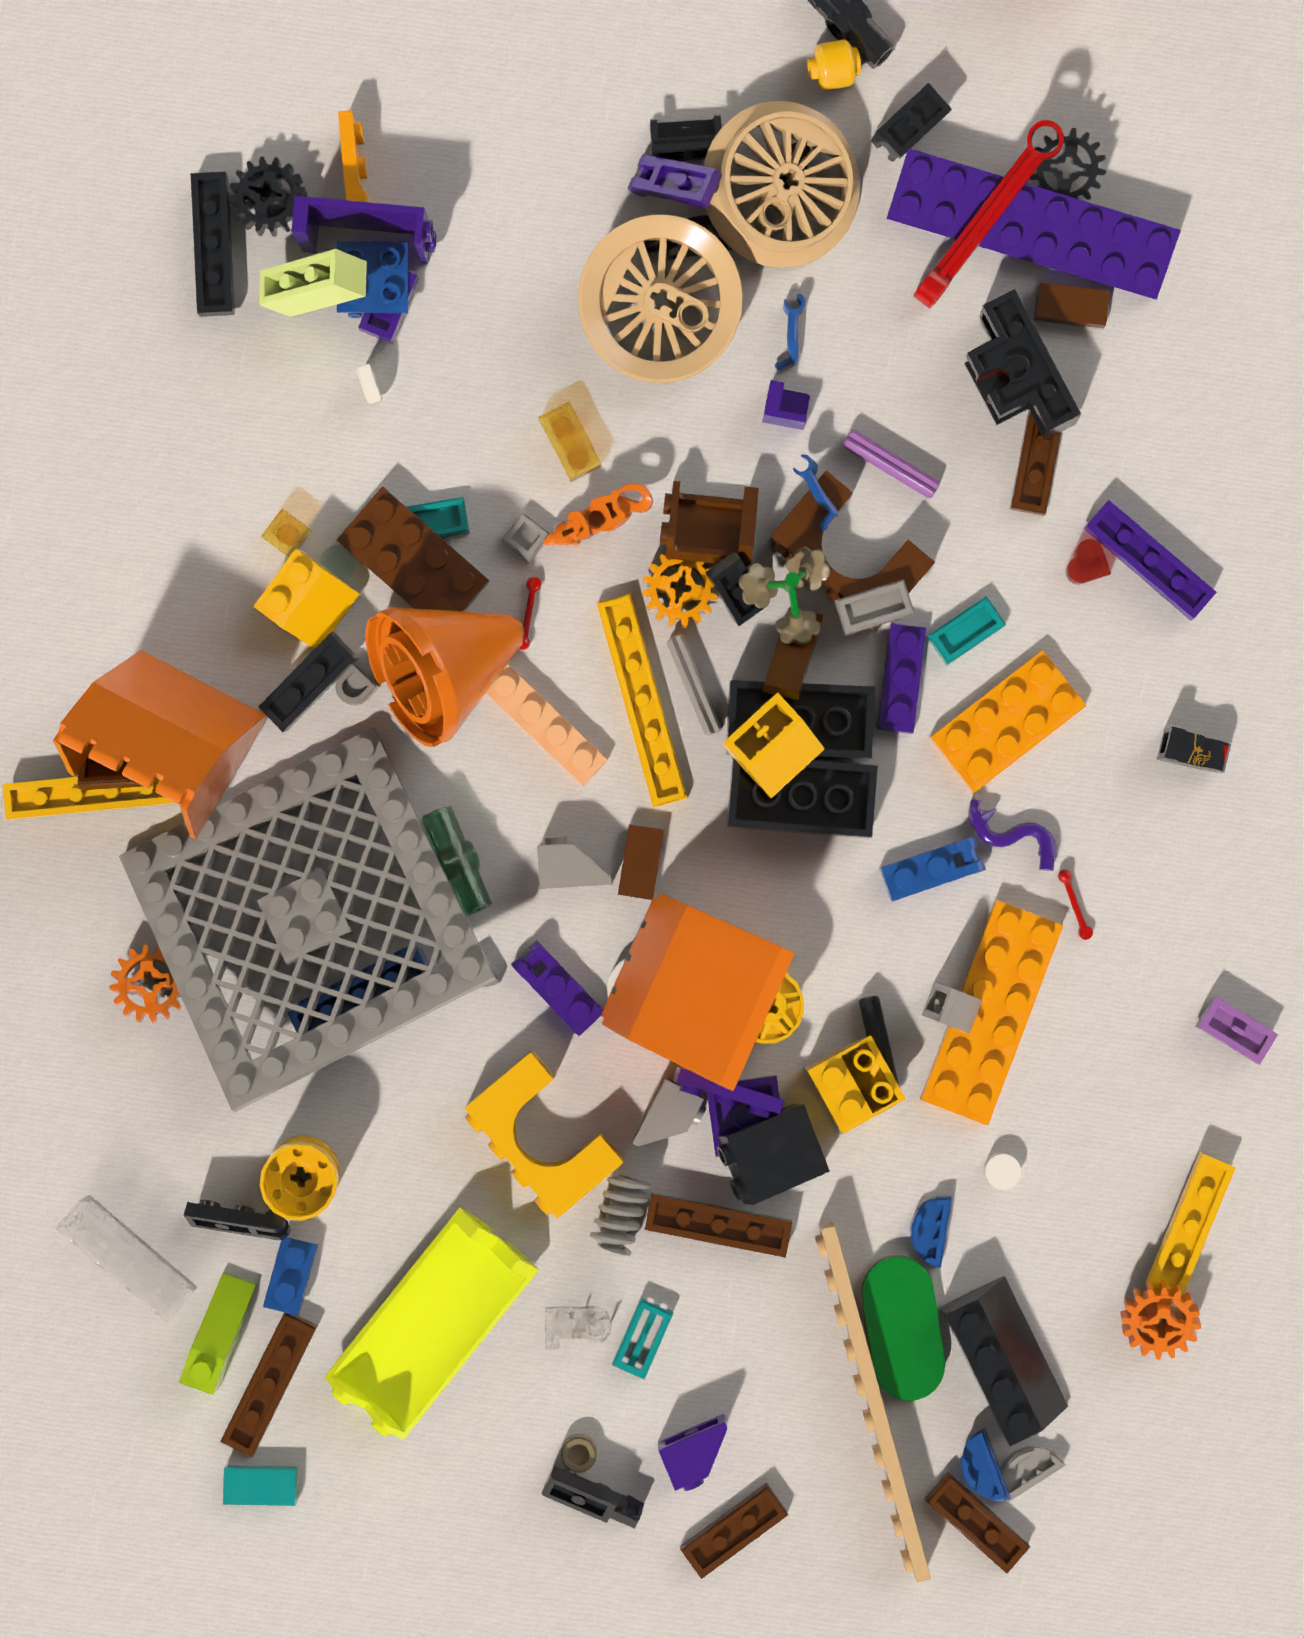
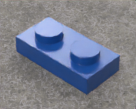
M289 1237L281 1240L265 1296L264 1308L299 1316L317 1252V1244Z

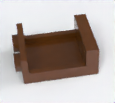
M673 481L672 494L665 493L663 514L670 515L669 522H662L660 543L667 544L666 558L717 564L735 552L741 558L745 567H749L752 562L759 488L745 487L743 499L681 493V481Z

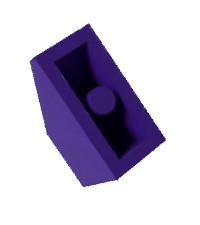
M724 1414L658 1441V1452L675 1491L681 1488L684 1491L695 1489L704 1483V1478L709 1477L728 1429Z

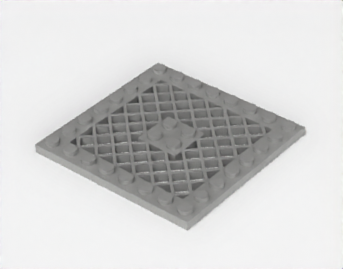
M374 727L216 806L196 840L189 836L184 822L119 855L228 1104L234 1112L496 980L492 968ZM359 778L361 785L352 783L350 781ZM345 788L359 792L353 809L339 805ZM334 790L330 802L319 799V797ZM367 797L376 816L362 812ZM313 804L327 808L322 825L307 821ZM302 806L298 818L287 815V813ZM336 811L351 816L345 833L330 828ZM359 819L374 823L368 840L354 836ZM281 820L295 824L290 841L275 837ZM270 822L266 834L254 831ZM304 827L319 832L313 849L298 845ZM381 829H383L391 847L377 843ZM327 835L342 839L336 856L321 852ZM249 837L263 840L257 858L243 853ZM238 839L234 850L222 847ZM351 842L365 846L360 863L345 859ZM272 844L287 848L281 865L266 861ZM374 849L389 854L383 871L368 867ZM295 851L310 855L304 873L290 868ZM217 853L231 856L225 874L211 870ZM206 855L202 867L190 863ZM319 858L333 863L328 877L322 868L314 871ZM396 859L406 878L391 874ZM240 860L255 864L249 881L234 877ZM342 866L357 870L351 888L336 883ZM264 867L278 871L272 889L258 885ZM186 869L199 872L193 890L180 886ZM174 871V874L171 879L169 873ZM365 873L380 877L374 895L359 890ZM287 875L300 878L282 887ZM209 876L223 880L216 898L203 894ZM389 881L404 885L398 903L383 898ZM232 883L246 888L240 905L225 901ZM334 890L348 894L343 909ZM411 890L421 910L406 905ZM255 891L267 894L257 900L262 912L249 909ZM177 892L191 896L186 910ZM357 897L372 901L366 919L351 915ZM200 900L214 904L208 921L194 918ZM380 904L395 909L390 926L374 922ZM223 907L237 911L231 929L216 925ZM404 912L419 916L413 934L398 930ZM246 914L260 919L254 937L240 933ZM349 921L363 925L357 943L343 939L354 933ZM426 922L437 942L421 937ZM192 924L205 927L200 942ZM268 926L277 944L263 940ZM371 928L387 933L381 951L365 946ZM214 931L228 935L222 953L207 949ZM395 936L410 940L405 958L389 954ZM237 938L251 942L245 961L231 957ZM419 943L435 948L428 966L413 962ZM339 945L354 949L348 967L333 963ZM260 946L275 950L269 968L254 964ZM329 946L324 960L311 956ZM363 952L378 957L372 975L357 971ZM441 954H443L446 961L438 965ZM206 955L219 959L214 973ZM282 957L289 966L296 963L292 976L277 972ZM386 960L402 965L396 983L380 978ZM307 961L322 966L316 984L301 979ZM228 962L242 966L236 985L222 981ZM410 967L424 972L406 981ZM330 969L346 973L339 992L324 987ZM251 970L266 974L259 993L245 988ZM354 976L369 981L363 999L348 995ZM275 977L289 982L283 1000L268 996ZM378 984L392 988L373 998ZM298 985L313 990L307 1008L292 1004ZM219 986L233 990L229 1004H227ZM321 993L337 997L330 1016L315 1011ZM242 994L257 998L250 1017L236 1013ZM345 1000L359 1005L341 1014ZM266 1002L281 1006L274 1025L259 1020ZM289 1009L304 1014L298 1033L283 1028ZM313 1017L327 1021L308 1031ZM234 1018L248 1022L243 1038ZM257 1026L272 1030L265 1049L250 1045ZM280 1033L294 1038L276 1047ZM248 1050L262 1055L252 1060Z

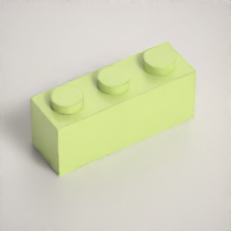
M333 249L260 270L259 305L291 317L366 297L367 261L338 249Z

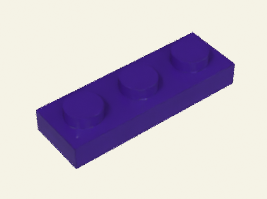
M892 623L889 625L877 730L907 734L914 733L926 634L925 627Z
M677 1067L673 1078L674 1082L681 1084L679 1091L700 1097L702 1091L715 1094L714 1102L733 1108L736 1101L750 1105L749 1113L768 1119L770 1112L780 1114L784 1103L782 1099L736 1085L734 1091L729 1090L684 1068Z

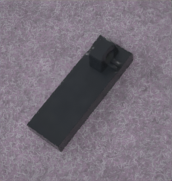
M335 632L330 633L258 707L282 733L286 732L359 658Z

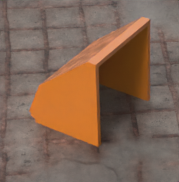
M140 650L89 686L60 722L59 731L53 742L68 773L76 777L89 756L90 759L115 772L122 766L123 760L128 762L122 775L148 789L156 778L161 779L156 793L179 805L181 804L180 809L189 836L196 840L267 721V716Z
M660 893L658 899H652L643 921L647 922L645 928H639L629 950V954L632 957L630 961H624L614 986L617 990L615 994L610 993L601 1013V1016L604 1017L602 1025L627 1040L722 1087L734 1091L795 952Z

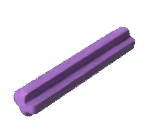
M852 430L844 441L843 446L926 498L933 497L940 485L939 480L856 430Z

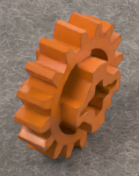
M143 945L142 954L139 955L133 949H130L131 959L129 961L122 958L117 960L122 967L121 971H111V976L118 980V983L110 985L109 989L111 992L120 994L113 1000L115 1005L118 1006L125 1003L126 1006L122 1013L127 1017L133 1011L136 1012V1021L139 1023L142 1022L145 1015H149L152 1024L157 1022V1015L161 1013L166 1019L171 1018L168 1009L173 1007L180 1010L182 1008L177 1001L181 995L172 975L169 973L162 974L156 969L155 962L167 966L159 946L155 953H151L148 945ZM140 964V970L135 976L127 978L130 971ZM152 976L155 982H159V984L153 985L152 992H147L145 987L141 986V984L147 982V977ZM173 989L169 998L159 1005V999L165 991ZM127 994H138L144 999L145 1007L132 1002Z
M1161 1280L1159 1288H1153L1150 1281L1146 1282L1147 1291L1145 1292L1134 1288L1135 1299L1125 1298L1124 1305L1126 1310L1120 1311L1121 1322L1124 1323L1122 1324L1123 1335L1129 1336L1130 1346L1134 1348L1140 1345L1141 1355L1146 1356L1150 1350L1154 1351L1155 1357L1160 1360L1162 1352H1168L1171 1359L1175 1358V1349L1177 1348L1186 1353L1188 1351L1186 1341L1196 1342L1197 1335L1195 1330L1201 1329V1322L1198 1317L1200 1312L1198 1305L1192 1304V1295L1189 1292L1181 1295V1288L1178 1284H1175L1171 1290L1167 1289L1164 1280ZM1170 1303L1176 1305L1179 1308L1173 1307Z

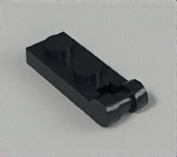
M200 1200L199 1203L187 1202L183 1215L191 1227L271 1240H284L291 1232L288 1221L272 1212L271 1209L262 1214L255 1213V1210L248 1206L235 1205L234 1209L221 1207L219 1203L211 1200Z

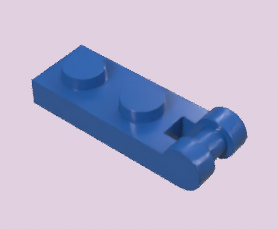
M975 836L879 868L891 902L986 870L983 859L979 860L975 849L978 846ZM962 852L966 865L956 868L952 855Z

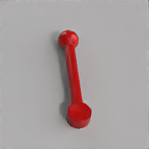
M530 577L526 581L529 594L523 622L524 636L522 645L519 648L520 650H526L530 646L528 634L536 591L540 590L542 584L541 580L537 577Z
M1062 869L1058 873V879L1064 883L1080 927L1078 929V936L1081 939L1089 940L1093 936V930L1085 923L1070 881L1072 874L1068 869Z

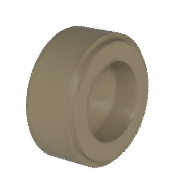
M573 1434L564 1441L561 1449V1460L567 1469L576 1473H582L594 1465L597 1457V1447L589 1436Z

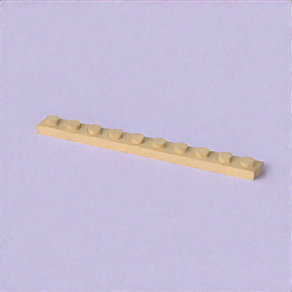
M832 1221L818 1224L821 1234L815 1236L820 1257L827 1255L830 1269L824 1270L830 1292L837 1291L840 1304L833 1305L839 1327L846 1325L849 1339L843 1340L849 1362L856 1361L859 1374L852 1375L858 1397L865 1395L868 1409L862 1410L868 1432L875 1431L878 1444L871 1445L877 1467L884 1465L887 1479L881 1480L886 1501H894L897 1514L891 1515L896 1537L903 1536L906 1549L900 1550L906 1573L913 1571L917 1583L931 1579L837 1231Z

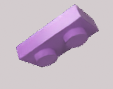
M1213 996L1195 1026L1259 1065L1278 1036L1276 1032L1216 996Z

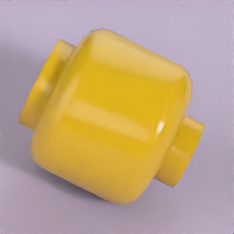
M847 40L816 45L813 58L807 59L809 79L816 80L819 88L824 91L852 86L856 76L861 74V62L857 47L852 48Z

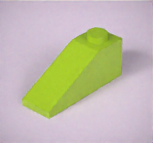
M225 1272L222 1273L190 1349L179 1380L180 1384L211 1395L218 1390L224 1379L257 1286L256 1283Z

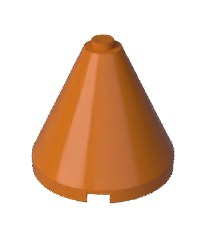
M395 607L386 608L369 618L365 631L367 654L377 685L386 682L395 701L387 705L403 728L418 742L429 747H435L454 737L520 648L524 636V628L521 622L506 613Z

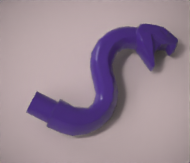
M973 799L970 801L968 810L970 823L984 843L1002 848L1016 843L1025 836H1033L1039 844V870L1054 871V858L1057 857V846L1051 832L1037 823L1025 822L1012 827L1004 833H995L989 828L988 821L997 809L993 808L990 811L981 809L979 805L981 800Z

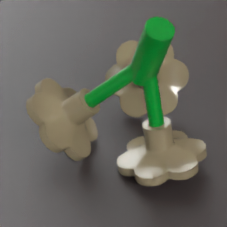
M805 546L798 548L795 551L794 557H791L786 563V568L790 573L786 575L785 580L775 581L773 569L762 567L759 563L749 565L747 573L740 576L739 585L743 590L742 598L748 605L755 604L758 608H766L770 603V598L777 595L778 588H783L788 592L791 610L785 614L784 618L776 622V630L780 633V639L783 643L791 644L796 642L799 645H805L811 641L812 636L819 634L821 631L820 623L816 621V614L811 610H800L796 595L797 587L806 586L809 590H817L821 587L822 581L830 576L831 569L825 563L826 556L819 549L811 551Z

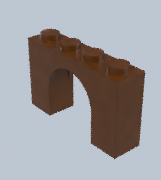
M826 470L817 481L839 513L851 499L853 492ZM810 490L770 536L769 541L773 544L771 550L785 562L789 558L794 557L795 551L803 546L808 547L811 551L815 549L823 551L822 537L824 530L819 528V524L822 523L828 512L817 503ZM908 539L881 571L867 578L854 579L845 577L828 564L831 573L827 579L822 581V586L827 589L826 597L833 603L835 600L904 579L908 593H910L933 566L935 561ZM882 625L872 628L877 632Z

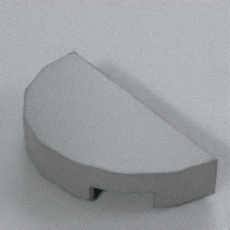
M1026 1446L1015 1450L1004 1460L1001 1467L1011 1495L1010 1500L1004 1501L1005 1504L1063 1468L1066 1464L1055 1452L1042 1446Z

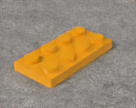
M1042 650L933 734L930 739L971 792L975 793L1087 705Z

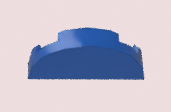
M936 1196L923 1202L914 1212L910 1223V1240L916 1253L928 1264L941 1268L952 1200L951 1196Z
M983 1428L973 1434L964 1446L963 1455L960 1460L963 1477L969 1487L983 1497L995 1502L1010 1500L1011 1495L986 1428Z

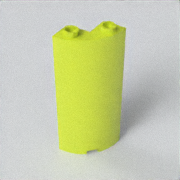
M460 1207L324 1376L333 1388L331 1394L344 1405L352 1403L364 1408L373 1419L371 1422L372 1427L381 1435L388 1437L391 1434L405 1439L539 1269L509 1241L505 1242L498 1235L494 1234L490 1226Z

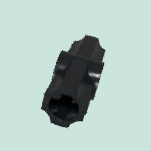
M807 0L825 19V24L830 33L838 41L847 40L852 48L857 47L859 55L872 69L882 65L895 50L896 44L872 20L871 12L862 0Z

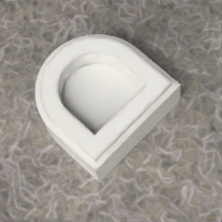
M370 364L358 367L356 371L367 402L371 405L382 401Z

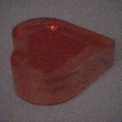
M1086 539L1077 545L1074 551V559L1067 564L1065 570L1068 580L1077 585L1111 575L1103 548L1099 542L1093 539Z

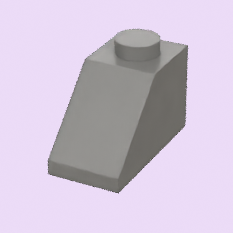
M566 837L545 838V845L537 846L540 889L612 885V877L573 843L566 844Z
M665 1076L632 1140V1144L640 1147L687 1132L691 1124L698 1126L707 1108L701 1105L704 1097L679 1091L681 1084Z

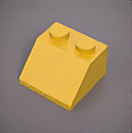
M295 549L253 607L282 629L315 649L330 633H333L361 594L306 552Z

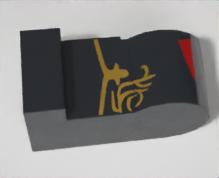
M1172 726L1164 729L1157 760L1210 772L1224 773L1231 744L1205 738L1203 735L1187 732L1185 729Z

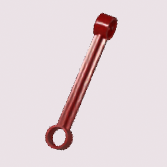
M1042 120L1031 127L1027 136L1028 146L937 266L918 287L913 297L927 308L931 309L939 300L953 278L1043 160L1051 159L1061 151L1064 135L1057 123L1051 120ZM1044 126L1054 128L1059 138L1058 146L1048 153L1036 151L1032 145L1035 131Z

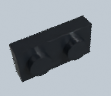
M735 552L705 572L731 618L738 626H741L764 609L756 607L755 604L748 605L743 601V590L739 585V579L742 574L747 573V569Z

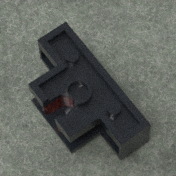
M1013 289L984 304L980 313V319L991 341L968 352L966 355L968 361L964 365L996 426L1026 410H1029L1044 440L1076 425L1081 412L1016 290Z

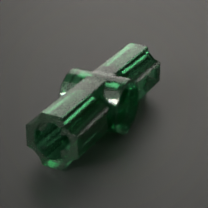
M442 807L424 815L421 820L465 915L469 916L489 907L492 902L478 871L480 862L473 844L469 840H465L452 807Z

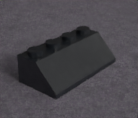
M1005 1276L940 1307L993 1417L1010 1447L1043 1431L1068 1407Z

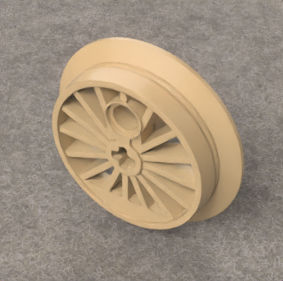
M770 101L751 106L732 117L720 129L707 151L703 166L715 168L722 177L706 211L718 235L732 250L754 263L774 268L802 266L821 258L831 251L850 228L857 211L860 195V178L857 162L848 141L841 131L818 111L802 104L787 101ZM760 127L770 155L751 136L750 131ZM772 129L781 133V151ZM791 138L794 139V140H797V143H796V146H795L794 151H793V153H792V156H791ZM741 141L762 164L736 153ZM805 145L812 147L813 149L799 162ZM819 152L833 157V159L803 171L804 167ZM732 162L761 176H730ZM835 165H838L841 178L809 177ZM782 176L787 177L786 184L790 186L786 190L783 188L784 182L780 179ZM731 185L763 186V188L734 199ZM812 187H841L840 199L838 200ZM759 197L755 209L744 219L737 206ZM811 199L835 209L836 211L832 219L830 220ZM767 207L776 210L779 218L776 225L771 224L766 219L765 211ZM803 208L823 228L815 236L812 233ZM792 211L804 240L792 242ZM782 229V241L770 238V234H774Z
M643 216L625 222L613 229L597 244L590 254L579 283V314L583 329L591 345L603 360L614 369L626 376L644 382H677L697 375L707 369L730 345L741 318V280L735 262L728 250L706 228L678 216ZM660 240L658 277H655L644 244L646 241ZM667 241L681 244L680 251L667 278H665ZM637 247L649 278L648 281L631 262ZM689 248L701 259L678 280L673 282ZM707 264L714 278L679 289L701 267ZM627 269L642 287L623 278ZM621 285L638 295L616 294ZM717 285L719 301L696 299L688 294ZM662 291L666 293L665 300L669 302V307L662 305L658 310L653 307L655 301L650 296L651 294L657 296ZM612 301L637 303L635 306L606 315ZM695 307L700 311L701 322L698 325L689 326L684 323L682 312L685 308ZM707 307L718 308L715 324L708 321ZM639 311L641 312L612 338L605 323ZM646 318L647 320L630 354L620 347L618 343ZM655 323L653 361H648L637 356L652 324ZM662 323H664L676 360L660 362ZM672 325L681 330L694 345L695 351L682 357ZM705 327L711 330V333L702 344L693 333Z

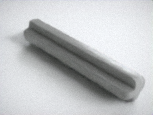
M683 634L677 635L669 639L667 645L705 735H713L722 730V723L686 637Z

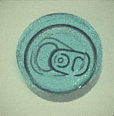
M331 546L321 555L320 564L341 580L345 581L354 574L356 558L343 546Z

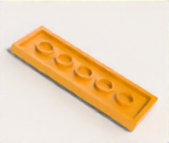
M999 900L994 901L961 988V992L981 999V1005L970 1034L947 1025L920 1100L984 1125H989L1064 925Z

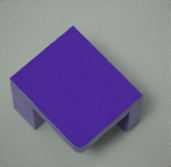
M770 380L762 422L804 430L810 395L783 389L784 382Z

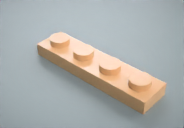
M508 664L486 692L583 786L608 761Z

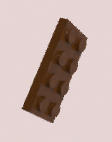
M383 486L336 540L414 609L465 611L490 582L486 576Z

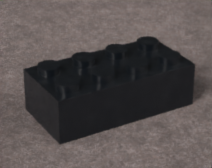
M730 680L727 738L774 696L773 694L763 692V681ZM803 683L798 700L782 697L803 719L824 747V750L815 759L856 761L872 759L875 686Z
M732 757L727 827L865 839L872 838L878 766L812 760L776 795L770 798Z

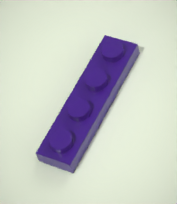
M1110 500L1100 508L1083 528L1190 621L1200 613L1217 593Z

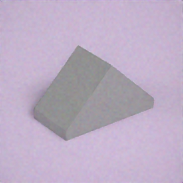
M934 982L922 1016L970 1034L982 1000Z

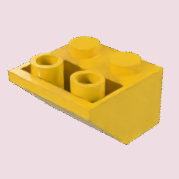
M778 692L722 744L770 798L776 795L824 750V747L803 719Z
M871 1035L837 1049L805 1067L842 1134L906 1100Z

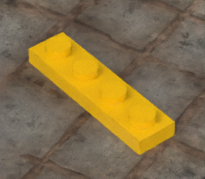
M1199 1152L1146 1279V1282L1150 1281L1153 1288H1159L1161 1280H1164L1167 1289L1171 1290L1175 1284H1178L1181 1288V1295L1184 1294L1236 1167Z

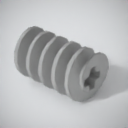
M629 1176L608 1177L607 1181L615 1189L603 1191V1195L611 1202L610 1204H599L598 1209L606 1214V1218L594 1219V1223L600 1226L602 1231L590 1232L589 1236L598 1242V1246L607 1251L630 1256L631 1251L625 1245L634 1244L636 1238L629 1231L639 1230L640 1227L639 1222L632 1217H640L644 1214V1209L636 1203H645L649 1197L640 1189H650L652 1185Z

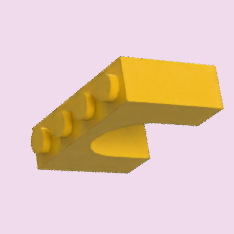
M531 1050L466 1105L465 1110L468 1114L465 1116V1119L477 1133L482 1130L491 1139V1142L488 1143L489 1148L501 1161L506 1157L515 1169L511 1173L523 1188L529 1185L538 1195L534 1200L539 1208L547 1216L553 1213L558 1219L623 1164L624 1158L602 1132H599L574 1155L560 1162H542L534 1159L523 1150L517 1139L515 1129L519 1110L555 1078L537 1054Z

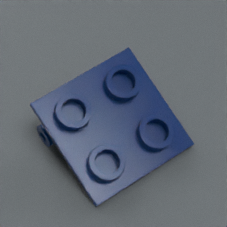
M336 241V249L367 261L366 297L337 304V313H348L350 318H362L363 313L408 314V242Z

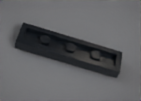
M226 171L190 173L197 314L200 317L235 315L228 175Z

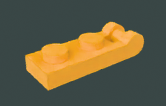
M352 110L338 111L346 200L369 202L362 187V179H368L366 158L360 157L359 144H365L362 122H356Z

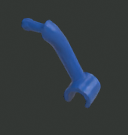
M799 293L796 294V299L800 304L799 308L792 309L787 301L784 300L783 310L788 316L787 349L789 358L774 364L777 371L790 364L794 366L798 364L799 315L802 314L805 306V299Z
M803 454L801 457L808 461V468L804 471L793 468V471L805 479L817 503L828 512L822 523L819 524V528L825 531L834 516L838 517L839 514L815 477L818 471L817 463L808 455Z

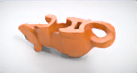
M626 484L618 491L613 490L610 495L593 499L590 502L591 506L585 510L570 512L567 516L568 519L558 524L546 536L543 544L549 546L579 545L580 541L589 539L595 534L614 531L629 520L632 512L643 513L650 510L653 504V497L650 491L641 484ZM634 490L642 495V500H631L621 494Z

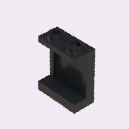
M791 1104L782 1108L780 1114L772 1115L769 1119L765 1118L733 1133L722 1134L717 1137L720 1144L717 1146L719 1158L724 1166L729 1167L733 1177L730 1180L732 1192L736 1199L741 1200L743 1204L755 1205L830 1172L804 1104Z

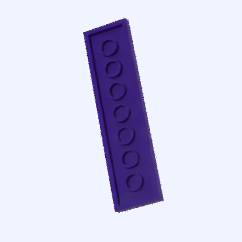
M908 148L886 219L957 239L1003 179V176ZM1025 184L978 246L1157 300L1181 230Z

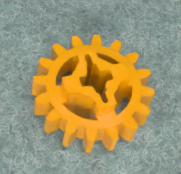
M664 554L660 555L661 565L659 567L652 563L649 565L653 576L643 577V582L649 585L650 588L643 590L642 596L652 599L646 605L647 610L655 608L658 610L656 615L657 621L663 619L664 616L668 617L669 627H673L676 620H681L683 628H687L688 619L693 618L697 624L701 623L699 613L704 612L710 615L712 609L707 603L708 601L717 602L718 599L716 594L711 593L714 587L705 573L711 568L705 570L703 568L705 562L668 560ZM680 566L679 571L670 577L661 576L668 569ZM692 570L701 577L704 588L701 585L695 584L691 577ZM686 575L685 587L687 590H690V593L684 592L682 597L679 598L678 604H675V589L671 588V586H678L682 576ZM657 591L666 594L670 601L669 608H666L661 603ZM689 602H700L695 608L681 612L682 607Z

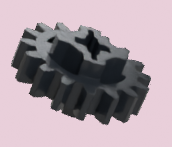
M1071 128L1069 135L1064 136L1062 153L1055 159L1043 160L1036 169V173H1033L1029 180H1038L1040 184L1037 187L1076 199L1082 195L1085 199L1089 200L1091 199L1088 191L1089 188L1100 189L1101 187L1095 179L1097 175L1106 174V170L1098 168V163L1104 161L1106 156H1096L1095 151L1101 144L1095 142L1089 145L1087 141L1090 133L1085 132L1081 138L1076 137V128ZM1057 133L1055 140L1045 135L1043 140L1046 146L1044 148L1035 146L1034 149L1041 153L1050 152L1058 145L1059 138ZM1078 145L1087 152L1091 164L1083 163L1078 157ZM1066 157H1070L1071 164L1083 168V171L1071 172L1068 178H1063V172L1057 168H1051L1050 165L1065 163ZM1043 171L1051 172L1056 178V190L1051 188L1046 182ZM1080 176L1088 177L1083 186L1070 192L1072 182Z
M262 156L259 160V166L256 167L250 161L246 162L249 171L244 173L237 170L235 173L240 182L230 183L229 186L232 192L237 194L229 197L231 205L237 207L233 211L237 220L243 219L242 224L247 230L255 225V231L259 236L263 235L265 229H269L272 236L276 237L277 228L282 227L288 233L290 231L288 222L293 219L295 196H308L305 187L300 186L303 183L300 174L293 175L294 169L290 163L281 168V162L277 157L273 159L272 164H267L264 156ZM281 179L288 183L291 194L281 189ZM270 192H273L275 196H269ZM262 197H268L266 202L263 201ZM246 200L255 204V215L248 210Z

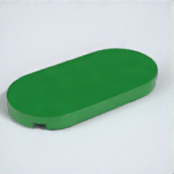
M902 1255L887 1256L878 1260L866 1274L861 1288L871 1360L877 1381L885 1392L900 1400L915 1401L925 1398L935 1391L941 1383L945 1372V1357L934 1286L930 1275L918 1262Z

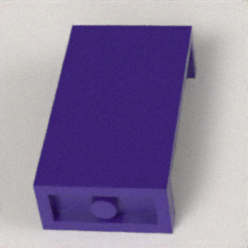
M295 196L291 232L302 252L317 253L319 226L415 234L414 244L421 263L428 264L429 252L435 253L436 231H433V220H428L424 207Z

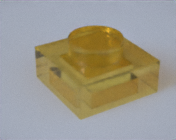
M282 508L261 537L289 558L295 549H300L312 533V530Z

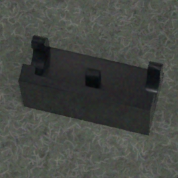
M927 83L876 131L871 142L876 148L884 146L889 152L888 160L894 162L897 158L903 157L907 153L908 148L911 149L952 111V108Z
M714 115L713 119L662 123H657V119H651L652 156L675 161L705 160L713 139L722 128L721 115Z

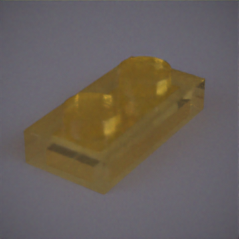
M570 401L538 417L570 483L602 467Z

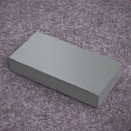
M904 579L834 601L845 636L915 614Z

